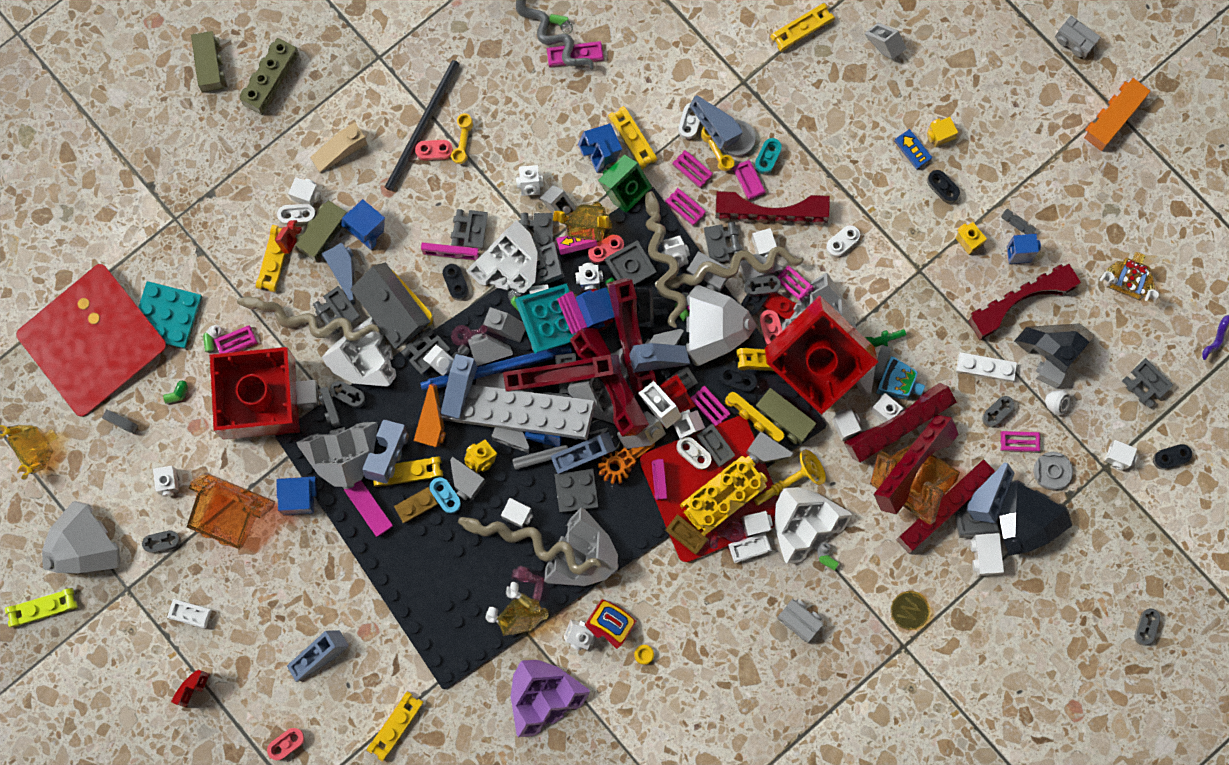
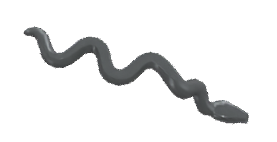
M516 0V11L520 16L541 21L537 30V38L542 44L565 43L562 52L564 64L571 67L588 65L591 70L594 68V62L589 58H571L574 40L570 35L564 33L553 36L546 35L550 19L545 12L527 8L526 0Z

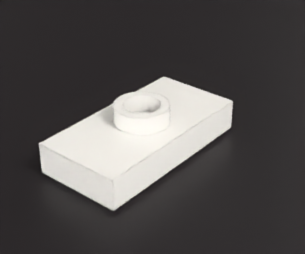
M765 532L728 544L734 564L772 551Z
M173 599L167 618L206 629L212 610Z

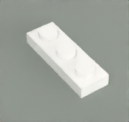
M960 352L956 372L1013 383L1017 362Z

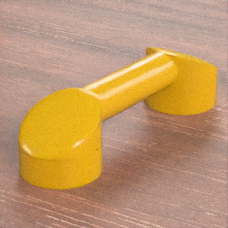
M466 113L460 114L457 118V124L461 129L459 147L451 153V158L456 164H463L468 159L465 150L468 132L473 128V120Z
M703 127L701 137L704 142L709 144L718 160L717 167L722 171L731 170L734 166V159L729 155L722 154L707 130Z

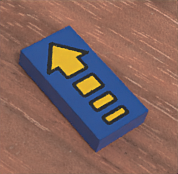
M910 129L895 138L894 142L916 170L932 159V156Z

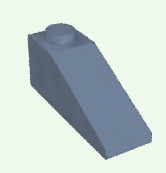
M698 95L694 96L689 106L718 148L721 150L737 142L743 132L741 126L736 123L733 117Z
M340 243L322 253L350 303L354 305L356 304L355 295L350 290L355 285L354 263L351 259L354 255L349 247L345 248Z
M658 343L634 345L629 355L634 373L690 364L686 346Z
M455 355L449 373L441 415L460 420L478 368L474 358Z
M609 432L551 455V459L559 474L616 449Z
M1003 463L973 494L971 501L968 503L967 511L974 520L996 523L1015 474L1008 463Z
M340 630L325 631L292 660L287 667L294 680L299 682L337 658L349 645Z

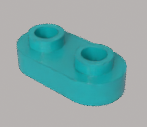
M769 138L764 142L755 161V168L759 173L768 174L772 171L782 149L781 142L778 139ZM774 147L775 151H770L769 148ZM766 163L768 166L764 168L761 164Z

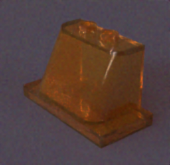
M912 444L891 456L884 451L878 453L870 485L878 489ZM933 454L930 455L918 470L911 485L908 500L903 507L931 525L936 520L942 497L957 482L960 472Z
M205 472L190 483L189 489L197 492L186 528L201 533V536L205 538H213L222 545L232 546L240 550L244 546L256 518L260 519L272 510L275 501Z

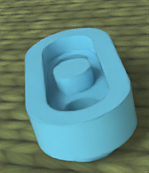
M435 478L430 484L431 493L446 513H456L461 506L459 497L446 479ZM442 485L444 489L440 492L437 491V487ZM449 501L455 502L453 507H448Z

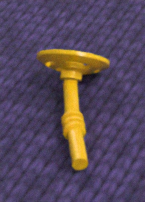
M809 450L801 451V470L783 481L779 480L778 483L776 482L769 490L754 499L755 504L760 505L772 496H778L784 488H787L803 477H808L817 485L824 484L826 476L819 459Z

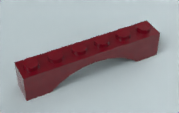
M716 191L715 218L720 221L738 219L740 222L757 220L759 223L776 221V223L784 224L789 221L795 224L813 222L815 225H824L829 220L830 196L810 195L805 200L791 206L770 208L753 204L736 192Z
M1060 264L1052 269V273L1048 275L1043 273L1036 278L1037 281L1034 283L1027 282L1020 287L1021 290L1017 292L1010 291L999 302L996 299L990 302L986 309L981 310L979 308L972 312L968 322L978 339L982 340L995 333L1000 327L1005 314L1020 301L1038 295L1063 296L1077 288L1081 281L1071 265L1063 266Z
M623 278L607 283L632 392L633 395L641 397L639 395L640 391L653 381L656 384L657 382L653 370L633 372L629 355L634 345H642L643 343L638 326L637 297L633 280Z
M581 328L570 339L578 356L583 360L611 355L597 328ZM623 375L600 377L610 395L614 412L613 421L621 436L638 435L649 423Z
M618 354L503 372L505 391H517L622 374Z
M938 383L924 392L916 402L897 416L876 427L858 433L845 441L844 444L852 459L861 463L951 407L957 401L949 386Z
M936 415L873 495L881 511L897 515L908 500L911 485L922 464L934 452L943 448H949L957 438L959 433L951 417Z
M983 459L905 530L896 541L910 554L966 503L996 471Z

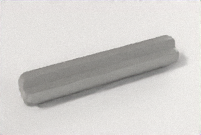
M563 445L514 458V468L520 469L552 460L551 455L568 449V446Z

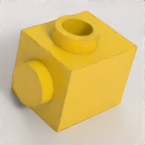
M951 117L943 120L939 118L930 123L927 137L930 143L933 142L935 147L956 139L958 131Z
M971 222L969 225L965 223L959 227L955 237L969 255L984 245L987 240L974 222Z

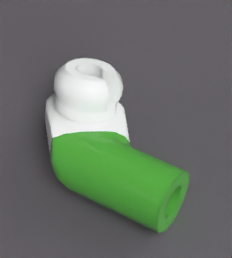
M218 325L211 326L203 335L206 353L215 351L214 339H217L221 333V328Z

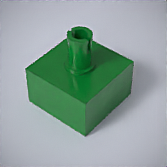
M623 155L612 167H607L608 171L604 170L603 175L598 179L612 203L625 212H628L652 188L651 183L639 164L626 155Z

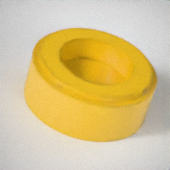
M648 645L638 646L634 652L635 660L641 665L651 663L654 658L653 649Z

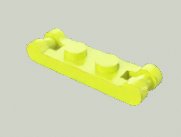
M73 588L64 589L54 594L4 608L5 614L9 618V628L77 608V602L73 598ZM62 598H65L66 603L64 605H62L61 602ZM21 611L22 617L17 618L16 612Z

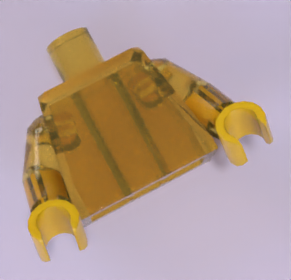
M597 201L593 202L592 205L581 204L569 215H565L563 211H554L553 214L554 222L558 221L566 225L568 237L602 241L605 229L610 230L613 227L610 216L606 214L602 204Z
M0 425V431L3 432V434H0V439H3L6 435L9 436L7 439L21 463L17 473L25 472L21 479L26 480L29 473L34 474L45 469L51 454L54 452L49 443L59 438L53 428L43 433L39 427L33 425L8 427Z

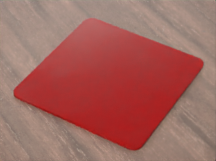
M103 264L95 265L20 327L16 333L19 342L74 413L80 417L92 411L166 348L164 339ZM82 298H86L89 301L88 308L84 310L78 307V301ZM91 313L99 315L100 320L97 324L89 322L88 317Z
M737 416L715 426L735 454L733 458L720 467L711 457V463L707 468L702 470L696 469L678 453L676 446L679 440L644 453L640 457V464L654 499L652 461L663 459L667 498L655 499L666 528L677 515L695 528L684 513L687 510L686 507L681 508L680 504L741 456L744 458L749 456L746 452L755 438L746 419ZM702 431L687 436L693 438L698 444H700L705 449V447L702 445V443L696 436ZM688 444L683 445L684 450L690 449ZM703 457L697 458L699 463H704ZM755 463L754 468L758 473L762 472L768 480L765 483L767 487L705 535L708 540L696 555L669 534L678 558L682 562L692 561L724 548L730 543L748 538L745 536L741 520L743 516L766 511L767 515H770L773 526L770 528L775 527L776 502L779 496L774 495L760 505H756L754 502L756 497L774 485L765 463ZM701 528L700 530H697V531H699L700 533H702L704 530Z

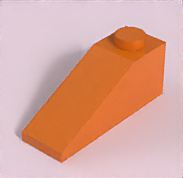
M430 384L414 441L437 447L440 443L443 444L446 432H443L444 421L441 415L437 385Z

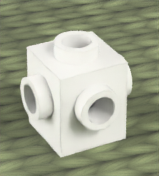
M538 165L519 167L520 177H516L517 189L521 188V195H540V187H543V176L539 175Z
M680 236L662 241L664 251L661 253L675 257L679 263V268L688 264L687 256H690L687 245H684Z
M585 263L583 266H579V273H576V284H580L581 291L600 289L599 282H603L602 271H598V265Z
M570 619L564 634L565 641L577 650H582V648L588 650L589 646L593 645L596 636L584 625L586 621L581 620L578 622Z

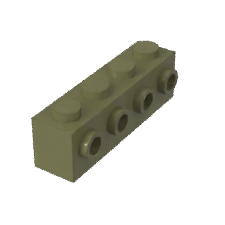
M278 37L275 42L270 44L266 57L260 60L259 68L256 73L254 72L251 75L247 88L241 91L240 100L243 106L263 115L299 56L297 47Z

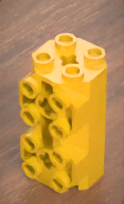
M741 456L680 504L681 508L686 507L687 510L684 513L697 530L701 528L704 530L701 533L703 536L767 487L765 484L768 481L762 472H757L754 468L755 463L749 456L746 458Z

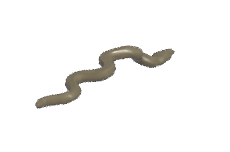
M650 191L646 193L645 198L646 211L651 216L646 222V227L655 233L650 241L648 253L653 260L670 266V269L658 280L657 291L661 296L677 301V307L668 318L669 325L676 328L675 320L685 310L687 299L683 294L669 290L666 287L667 283L678 274L679 263L675 257L658 252V247L666 234V229L664 225L659 224L661 220L659 203L654 193Z
M774 247L769 251L766 263L761 264L749 251H738L734 254L729 269L706 261L699 265L694 276L690 274L675 276L667 283L666 287L668 289H676L682 284L696 286L702 282L708 272L726 279L733 278L738 273L742 260H746L757 272L768 273L774 268L777 256L783 257L795 266L800 265L804 258L796 259L785 248Z
M251 296L237 299V304L250 310L258 308L263 312H274L278 323L282 327L294 328L309 323V331L316 338H325L339 327L343 328L344 336L349 341L360 340L372 331L380 332L375 324H370L357 332H352L351 322L343 317L336 318L325 327L319 328L316 316L311 313L289 318L278 303L264 302L258 297Z
M461 517L458 520V523L471 533L487 537L498 532L509 543H516L531 537L536 555L540 560L546 562L553 560L559 552L563 551L568 567L574 574H583L593 565L599 568L602 566L601 562L596 558H590L583 564L578 565L571 544L566 541L557 542L546 552L541 533L534 527H527L513 532L505 523L498 521L484 527L477 519Z

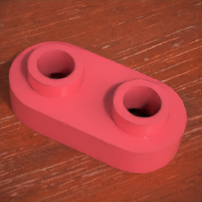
M428 140L419 142L416 145L415 152L417 157L423 161L446 160L451 157L453 148L447 140ZM445 146L446 150L441 151L440 148ZM424 147L428 148L426 152L421 151V149Z
M611 235L597 242V246L589 248L588 255L590 261L595 264L605 262L606 257L624 248L623 239L618 235ZM616 241L618 245L612 246L611 243ZM596 250L601 251V254L595 255L594 252Z
M772 310L764 311L760 316L759 322L765 344L768 345L772 342L770 338L772 336L777 337L782 332V328L776 312ZM771 319L772 323L767 324L765 320Z
M297 728L288 729L268 745V756L276 761L283 760L304 743V733ZM296 734L298 736V740L296 742H293L291 738L293 735ZM277 747H281L282 752L280 754H276L275 749Z

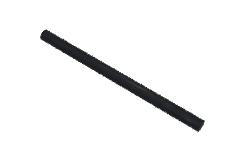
M452 60L384 186L387 190H394L416 145L419 143L459 68V62Z

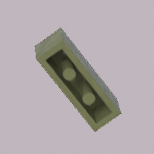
M213 31L191 34L198 87L202 93L224 89L223 82H226V78L220 66L223 65L222 55L218 53V48H221L219 37H216Z
M329 200L326 204H322L315 219L309 221L305 233L300 234L297 238L296 247L298 251L318 262L322 253L326 251L343 227L341 225L342 217L347 212Z
M771 388L755 407L758 412L788 435L787 438L794 444L799 443L801 445L816 425L812 419Z

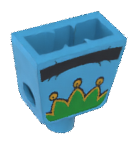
M891 356L876 393L880 395L886 393L889 397L907 400L910 392L921 396L925 385L915 381L918 374L916 370Z

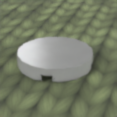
M735 120L741 126L743 133L737 142L722 150L733 157H741L752 150L756 137L751 125L745 121Z
M1053 451L1047 452L1037 459L1034 464L1033 473L1035 480L1041 487L1054 491L1062 489L1070 482L1073 468L1071 462L1063 454Z

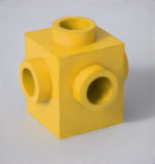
M483 440L477 445L472 444L467 448L464 460L466 466L475 473L481 470L484 472L492 466L497 453L486 440Z

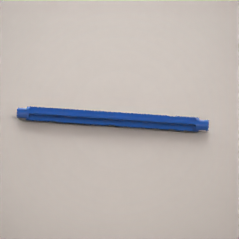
M570 345L479 366L474 379L555 359V355L572 353ZM449 374L421 382L422 391L428 390L430 384H436L437 389L447 386Z

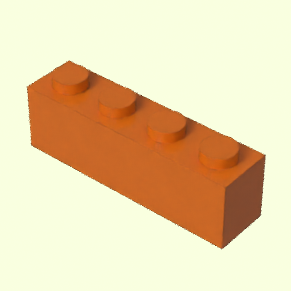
M1132 78L1129 83L1125 81L1119 88L1120 94L1118 96L1114 94L1108 102L1110 106L1107 109L1103 108L1096 116L1099 119L1095 123L1091 122L1085 129L1087 134L1084 138L1100 151H1103L1151 92V90L1135 78Z

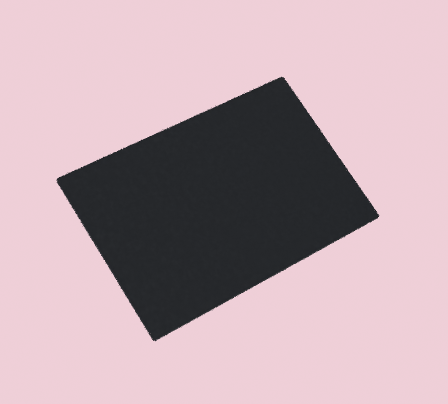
M652 187L648 192L652 191L659 203V213L661 215L659 224L664 225L666 229L663 240L680 236L684 245L688 246L690 256H687L688 264L680 267L676 276L686 274L697 252L701 251L656 189ZM645 194L628 212L617 208L608 214L609 227H597L596 222L584 231L593 229L597 242L611 235H618L623 239L624 247L638 240L656 270V274L634 287L653 286V297H663L658 293L655 283L670 267L668 264L655 261L649 256L648 247L655 232L648 230L646 227V222L651 216L646 211ZM613 241L611 245L617 246L618 243L616 241ZM662 242L658 247V252L660 253L664 251ZM558 248L564 278L545 285H548V288L567 284L568 289L577 296L586 292L581 291L580 284H576V273H579V266H583L585 263H593L589 259V248L562 255ZM596 250L594 254L600 255L601 251ZM606 262L601 264L593 263L598 265V271H602L603 282H599L600 289L608 288L605 285L608 279L614 278L616 281ZM682 284L679 288L669 290L679 292L687 299V296L695 286ZM724 285L720 293L733 298L737 302L726 285ZM496 288L433 330L434 333L429 338L433 340L438 335L450 348L449 356L458 352L457 349L463 344L469 348L470 353L466 357L470 358L474 357L468 340L476 334H487L510 345L513 355L479 366L533 353L526 330L519 343L486 331L483 326L490 307L506 312L522 321L519 311L512 306L511 299L514 296L521 297L530 294L529 289L525 293H521L513 288L508 290ZM668 299L666 303H653V309L666 308L669 309V314L654 315V326L639 327L643 344L648 339L651 340L656 334L677 329L684 330L683 337L678 345L686 346L689 343L687 321L683 322L680 316H678L675 320L676 328H673L668 323V318L674 311L677 301ZM613 318L612 324L605 330L599 331L610 353L622 348L618 329L615 328V318ZM755 328L747 340L735 349L704 364L695 366L689 357L690 364L687 367L698 383L686 392L691 398L705 386L730 413V416L723 422L740 416L738 409L725 404V399L729 393H737L755 408L771 388L816 423L814 429L802 444L826 428L827 424L817 410L775 371L744 370L752 373L757 379L755 389L748 393L721 384L719 373L722 368L731 366L738 369L739 358L736 352L738 349H765L767 346L757 328ZM423 342L416 349L420 351L427 344ZM572 343L562 345V347L570 345L571 352L575 353L576 361L583 360L578 356ZM399 352L390 360L391 367L396 371V377L389 386L354 383L350 385L364 394L365 403L362 407L353 408L332 397L342 426L334 428L332 423L328 424L325 413L328 412L326 405L322 406L320 404L299 418V433L278 434L275 437L301 477H316L317 497L315 498L440 687L447 689L603 581L586 586L546 583L544 578L548 562L538 558L534 551L531 537L516 543H509L498 532L487 537L481 536L480 534L467 531L458 523L459 518L465 517L479 520L484 527L496 521L502 522L513 532L527 527H534L541 533L544 549L548 552L559 542L561 536L565 538L568 532L567 524L577 511L559 512L555 474L558 473L552 460L520 469H515L513 465L514 458L552 449L556 446L526 439L530 448L529 453L493 441L491 436L495 427L444 421L443 432H446L443 444L440 443L439 446L434 447L414 441L428 391H422L420 383L442 375L432 367L422 376L409 362L414 355L410 353L405 358ZM552 359L509 371L555 365L556 360ZM676 369L675 371H673L672 374H675L676 372H678L679 369ZM728 374L725 376V379L731 380L732 376ZM656 378L657 385L664 382L662 379L658 380ZM473 379L472 385H476V379ZM745 380L743 384L749 386L750 382ZM558 384L536 387L533 389V393H559ZM447 386L437 389L441 410ZM703 393L702 395L723 416L724 414L720 411V409L708 398V396L705 393ZM352 395L349 396L353 399V403H355L356 401L360 402L361 400L359 398V395H357L356 397ZM635 395V399L643 414L648 411L655 416L644 400ZM698 397V398H697L698 402H699V403L710 413V415L717 421V420H718V417H717V416L706 406V404ZM696 406L690 409V412L698 411L705 426L704 429L712 424ZM592 417L591 423L599 419ZM748 419L747 421L750 426V429L753 433L754 438H756L760 431H758L754 427V423L750 419ZM383 420L403 424L406 427L409 438L401 449L402 455L400 460L396 461V463L441 457L440 470L443 471V477L440 478L446 479L455 493L458 491L454 486L450 461L452 457L466 466L464 458L467 448L472 444L477 445L483 440L490 444L497 455L494 463L488 470L484 472L481 470L477 473L484 478L485 484L472 501L468 498L464 500L459 497L461 501L460 509L453 514L446 513L437 502L438 505L405 524L402 522L394 506L427 487L430 489V484L434 479L374 487L373 480L366 479L363 476L361 481L393 525L392 528L377 538L343 487H335L320 477L299 449L297 442L315 434L330 435L331 430L343 427L347 430L363 422H377V433ZM673 424L667 429L663 427L666 434L657 440L655 446L647 452L680 439ZM783 432L784 437L779 442L780 445L790 452L801 446L799 443L794 444L787 438L788 435ZM376 437L373 454H381L386 451L387 447L379 445ZM563 437L560 446L567 445L570 448L585 442V439L577 438L575 440ZM621 442L615 451L620 452L624 449ZM602 456L561 473L593 469L598 508L586 511L609 535L618 554L619 566L617 571H619L667 538L669 533L665 531V523L641 467L640 457L636 459V464L631 468V472L627 473L629 476L627 479L622 478V483L620 484L615 479L614 484H611L610 478L605 482V475H599V471L602 469L598 468V464L603 463L601 461ZM775 461V462H770V463H765V465H766L767 468H769L770 466H772L773 464H775L777 461ZM432 465L427 466V472L433 471ZM610 465L612 471L620 470L618 465ZM439 485L437 487V491L439 492L444 489L442 485ZM509 498L531 508L533 517L529 525L525 524L521 528L502 519L501 514ZM449 501L448 507H453L455 502ZM511 582H515L519 585L518 592L528 601L533 600L535 603L529 607L527 612L501 617V619L512 624L510 629L499 622H488L486 620V613L489 607L498 609L497 616H499L502 612L509 611L506 609L512 601H520L517 598H509L506 594L507 586L510 587Z

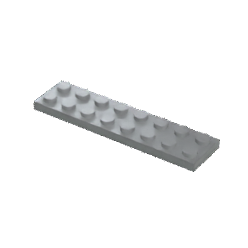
M471 385L460 420L442 415V419L444 421L587 440L596 403L594 400L516 390L505 391V389Z

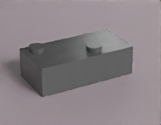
M386 262L372 266L350 289L395 349L411 342L431 322Z

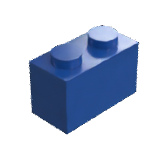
M1037 234L1013 235L1006 246L1009 264L1031 263L1041 250L1040 240H1037Z

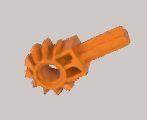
M655 443L650 446L631 448L629 451L625 447L620 452L615 451L614 456L611 452L607 453V457H601L603 463L598 464V468L602 469L599 471V475H605V482L610 478L611 484H614L615 479H617L619 484L622 483V478L627 479L629 477L627 473L631 472V468L635 466L636 459L654 447ZM616 464L620 470L612 471L610 465Z

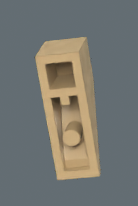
M354 122L339 131L310 158L321 173L368 144L365 136Z

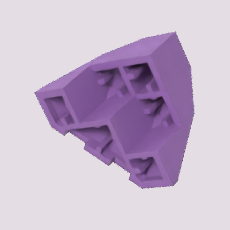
M540 660L521 661L513 674L511 703L517 736H535L541 732L540 729L550 722L552 725L565 717L563 713L572 708L578 709L588 697L589 689L557 666Z

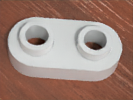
M691 103L685 106L679 124V135L684 139L694 138L700 124V120L696 115L691 116L689 114L693 112L689 106ZM689 128L691 132L686 133L684 130Z
M309 204L284 205L279 208L277 216L284 225H287L290 220H297L296 225L308 224L311 219H315L316 212ZM310 213L309 217H304V214ZM287 214H291L290 218H285Z
M851 225L844 227L828 241L826 246L827 253L832 257L843 255L858 242L860 237L859 230ZM852 232L854 236L849 237L847 233ZM833 244H838L840 248L835 249Z
M683 437L678 441L676 446L678 453L696 469L702 470L710 465V453L693 438ZM688 444L690 449L684 450L683 445ZM703 457L704 463H699L697 458Z

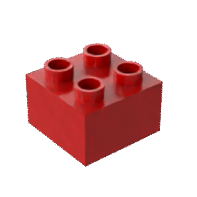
M821 296L814 300L765 347L766 364L821 415L878 363L875 347Z
M288 347L209 354L213 430L223 440L300 432L296 396L295 357Z

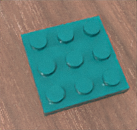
M147 281L138 308L161 335L166 345L186 350L202 295Z
M567 284L515 299L535 354L571 343L570 339L575 335L571 334L557 300L570 292Z

